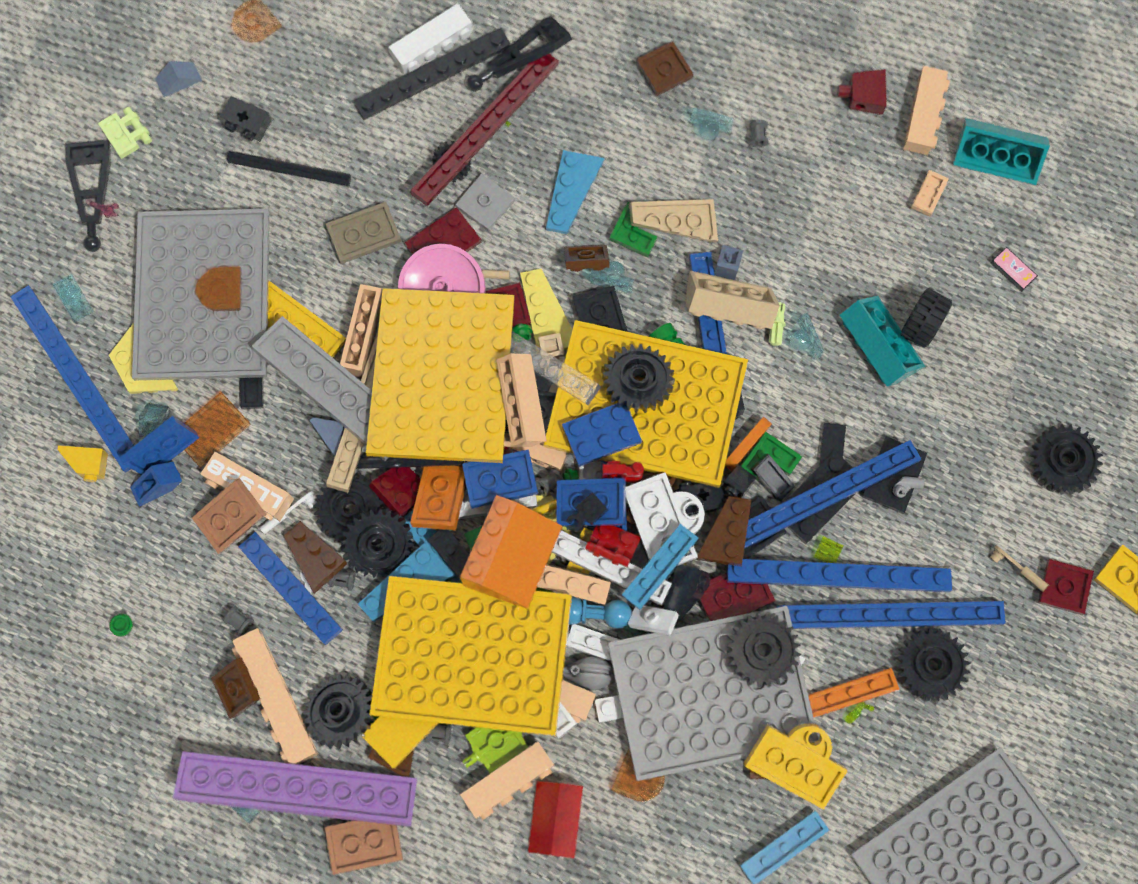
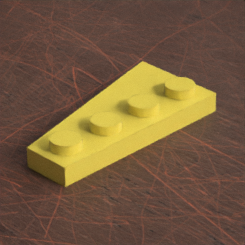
M542 269L521 272V281L538 356L541 355L538 337L560 333L563 349L568 350L573 329Z

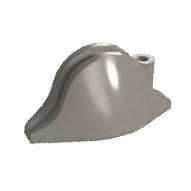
M589 656L565 666L563 671L564 677L586 690H599L616 682L612 665L599 657Z

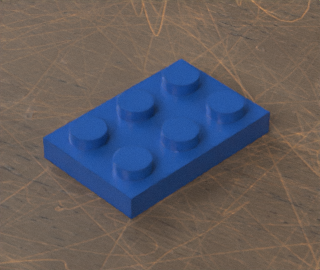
M618 403L562 424L578 467L642 443L630 411L626 412L625 405L618 408Z
M172 416L153 432L147 434L134 447L128 449L120 459L124 465L143 475L152 465L168 463L200 437L195 430Z
M529 449L503 455V463L468 462L462 464L471 509L493 504L496 495L509 500L538 495Z
M624 478L557 480L556 523L562 525V527L578 526L577 520H574L571 524L567 523L566 520L569 516L579 513L576 506L593 492L609 511L593 525L586 521L585 526L626 525V480Z

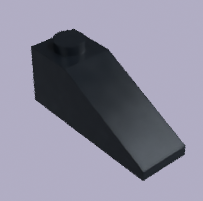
M683 564L676 567L672 585L663 608L677 612L679 617L675 626L708 589L710 573Z

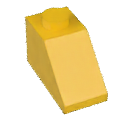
M58 445L57 450L73 470L83 478V481L97 482V479L104 480L108 453L105 450Z

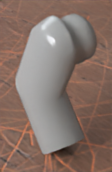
M902 477L893 487L894 495L902 498L911 488L923 489L924 478Z

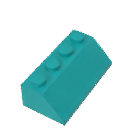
M965 118L959 135L953 165L1036 185L1049 151L1050 143L1048 137Z
M879 296L857 300L839 315L843 320L844 327L851 332L855 338L856 345L863 350L868 363L875 368L879 379L887 387L903 381L926 367L908 339L901 336L900 327Z

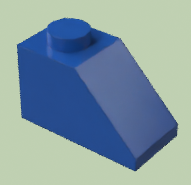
M174 462L152 465L130 488L138 506H142L173 491L182 482V479Z

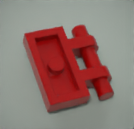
M609 461L607 464H603L602 479L624 478L626 482H637L642 479L644 466L640 462L626 466V464H621L620 461Z
M613 525L596 526L585 550L592 552L593 556L598 558L601 556L611 560L614 565L618 566L620 564L628 567L641 537Z

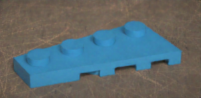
M563 150L546 231L561 234L568 233L605 158Z
M424 542L389 576L444 582L454 578L456 575ZM389 576L358 603L360 608L373 622L384 616Z

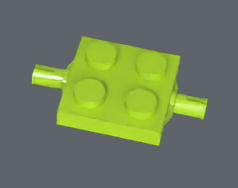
M476 727L465 735L472 746L473 753L463 759L462 762L468 768L479 760L491 774L529 747L523 739L522 732Z

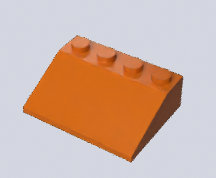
M496 495L460 576L464 587L528 609L560 535L562 525L518 502Z

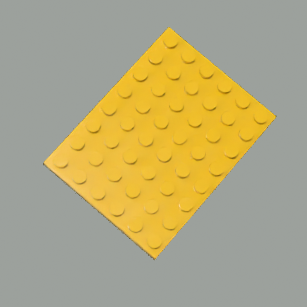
M383 288L366 446L367 456L503 463L506 412L497 359L511 353L514 295Z
M575 320L544 447L573 454L562 424L619 403V401L611 402L612 395H606L607 388L603 387L604 379H602V375L605 372L604 365L608 364V358H614L615 351L621 354L622 347L630 350L631 344L635 349H638L639 345L642 344L644 350L651 346V352L658 349V356L666 355L665 362H671L670 369L674 370L672 377L675 378L674 385H672L673 391L669 393V399L664 400L663 406L656 404L655 411L650 407L647 408V413H644L641 408L637 414H635L634 408L629 410L641 437V444L599 460L606 462L620 461L621 464H626V466L640 462L644 466L645 471L658 474L665 472L666 476L720 488L748 359ZM639 376L634 377V379L637 381L643 380V378Z
M389 576L370 715L556 736L572 595L535 591L529 608L526 609L464 587L462 583Z

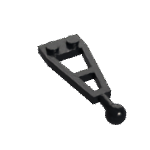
M552 16L541 20L540 23L533 26L487 65L489 68L487 71L480 75L469 76L466 82L468 89L474 92L479 91L483 87V83L491 77L495 76L498 79L556 51L573 40L571 34ZM538 36L547 42L523 55L520 53L523 48Z
M109 140L65 143L66 165L80 219L84 226L87 225V237L84 239L83 245L87 251L96 252L101 247V241L96 236V224H101L111 167ZM102 164L98 189L81 190L75 166ZM97 198L94 215L87 216L83 199Z

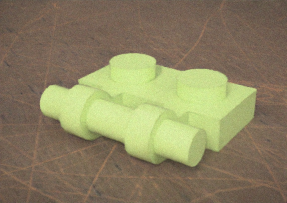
M126 107L123 110L126 116L121 119L117 113H114L98 123L121 159L139 149L136 143L139 139L145 145L152 142L149 136L150 132L145 126H142L139 121L140 117L130 107ZM132 125L135 131L130 133L126 127Z

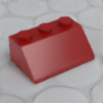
M537 781L528 853L575 858L583 786Z

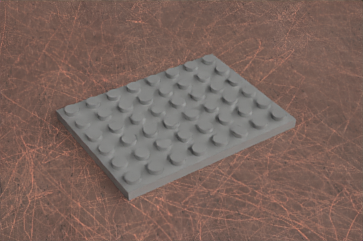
M269 209L138 212L132 379L134 381L267 377V362L255 353L251 346L268 330Z
M788 606L673 629L671 635L652 633L608 642L636 781L747 758L767 724L786 735L800 724H815L799 657H795L799 665L791 666L795 672L793 674L786 673L788 680L785 681L780 678L779 685L772 681L770 688H767L765 682H763V685L758 688L756 681L752 685H748V678L741 681V672L734 674L736 666H729L733 658L726 656V654L731 652V649L727 648L726 644L732 643L728 636L736 634L732 629L734 626L741 628L740 620L747 623L748 615L755 619L757 613H760L762 618H764L766 613H769L770 619L778 615L779 623L786 620L785 627L789 628L792 627ZM760 644L758 646V653L761 656H767L769 649L765 644ZM817 732L809 735V742L814 743L818 741Z
M1001 747L994 750L850 854L870 884H1064L1087 867Z

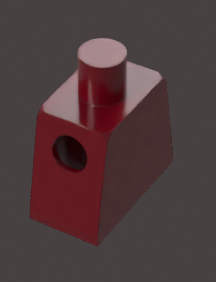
M886 69L853 73L849 85H838L837 97L849 98V108L852 110L883 115L887 106Z

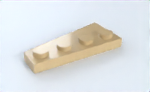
M714 199L631 202L629 204L632 226L716 243L718 241Z

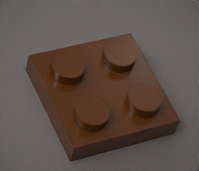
M674 41L638 58L636 62L656 96L693 79L694 76Z
M607 245L564 247L566 270L570 269L573 272H579L589 268L595 271L610 268Z
M242 657L233 660L211 677L229 719L239 716L261 699Z

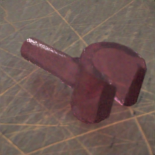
M93 201L89 203V206L103 211L106 218L119 216V214L114 212V209L119 208V205L116 203L101 205Z

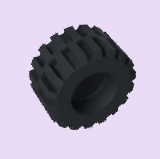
M930 288L924 290L904 324L901 336L922 348L929 346L950 311L952 300Z

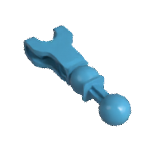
M572 596L569 624L573 625L581 621L583 624H586V618L602 619L610 627L622 628L628 624L632 611L625 601L619 599L610 601L606 606L587 605V600L584 599L583 601L578 597Z

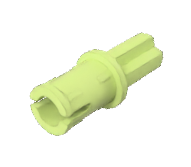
M778 302L780 307L773 327L770 329L769 343L772 346L782 344L783 327L786 326L784 322L786 305L782 303L781 306V302Z

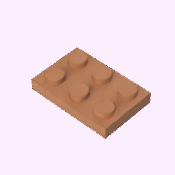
M239 478L233 481L193 516L192 519L216 552L220 554L267 514Z
M352 821L325 827L333 875L403 860L397 825Z

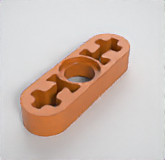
M763 417L727 458L725 466L730 471H733L762 438L764 433L768 431L772 423Z

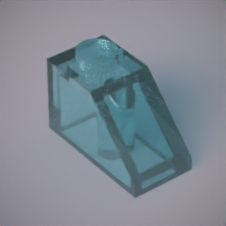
M154 403L146 404L139 414V442L147 434L162 425L165 420L169 419V406Z

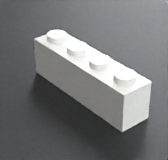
M456 4L389 46L390 57L404 75L418 69L422 63L432 61L443 50L451 49L457 41L467 39L473 32L472 21L460 5Z

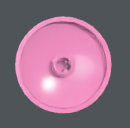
M434 244L418 250L403 266L398 281V289L483 294H485L486 290L485 278L477 261L463 249L448 244Z

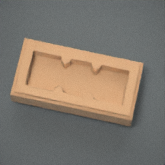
M929 170L911 208L931 217L949 178Z

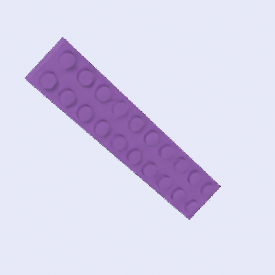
M182 752L173 799L411 827L417 778Z

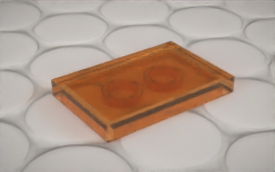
M220 392L184 422V424L195 430L200 437L184 451L201 468L210 460L214 452H220L251 424L231 401Z

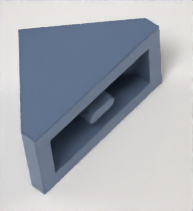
M169 61L155 78L163 97H167L202 81L194 62Z
M723 245L716 266L715 276L735 280L743 250Z
M319 418L310 419L312 426L335 457L345 427L337 421Z

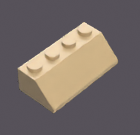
M694 271L689 272L686 293L688 312L695 316H711V318L718 321L723 319L730 320L737 325L749 324L757 329H772L780 307L772 288Z

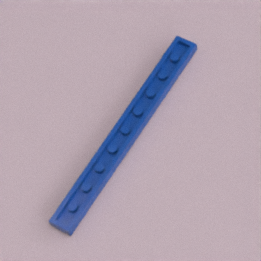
M28 285L10 296L125 473L131 470V468L122 463L120 457L135 445L33 289Z
M909 440L748 520L744 549L919 462L921 457L913 443Z
M743 559L742 567L727 565V583L950 593L952 591L951 569Z
M1004 601L776 606V608L788 606L793 629L1006 624Z

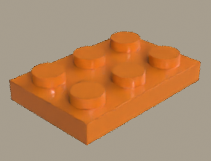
M463 466L424 467L410 522L412 527L456 530L466 489Z

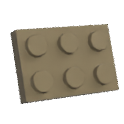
M386 202L325 223L341 264L402 242Z

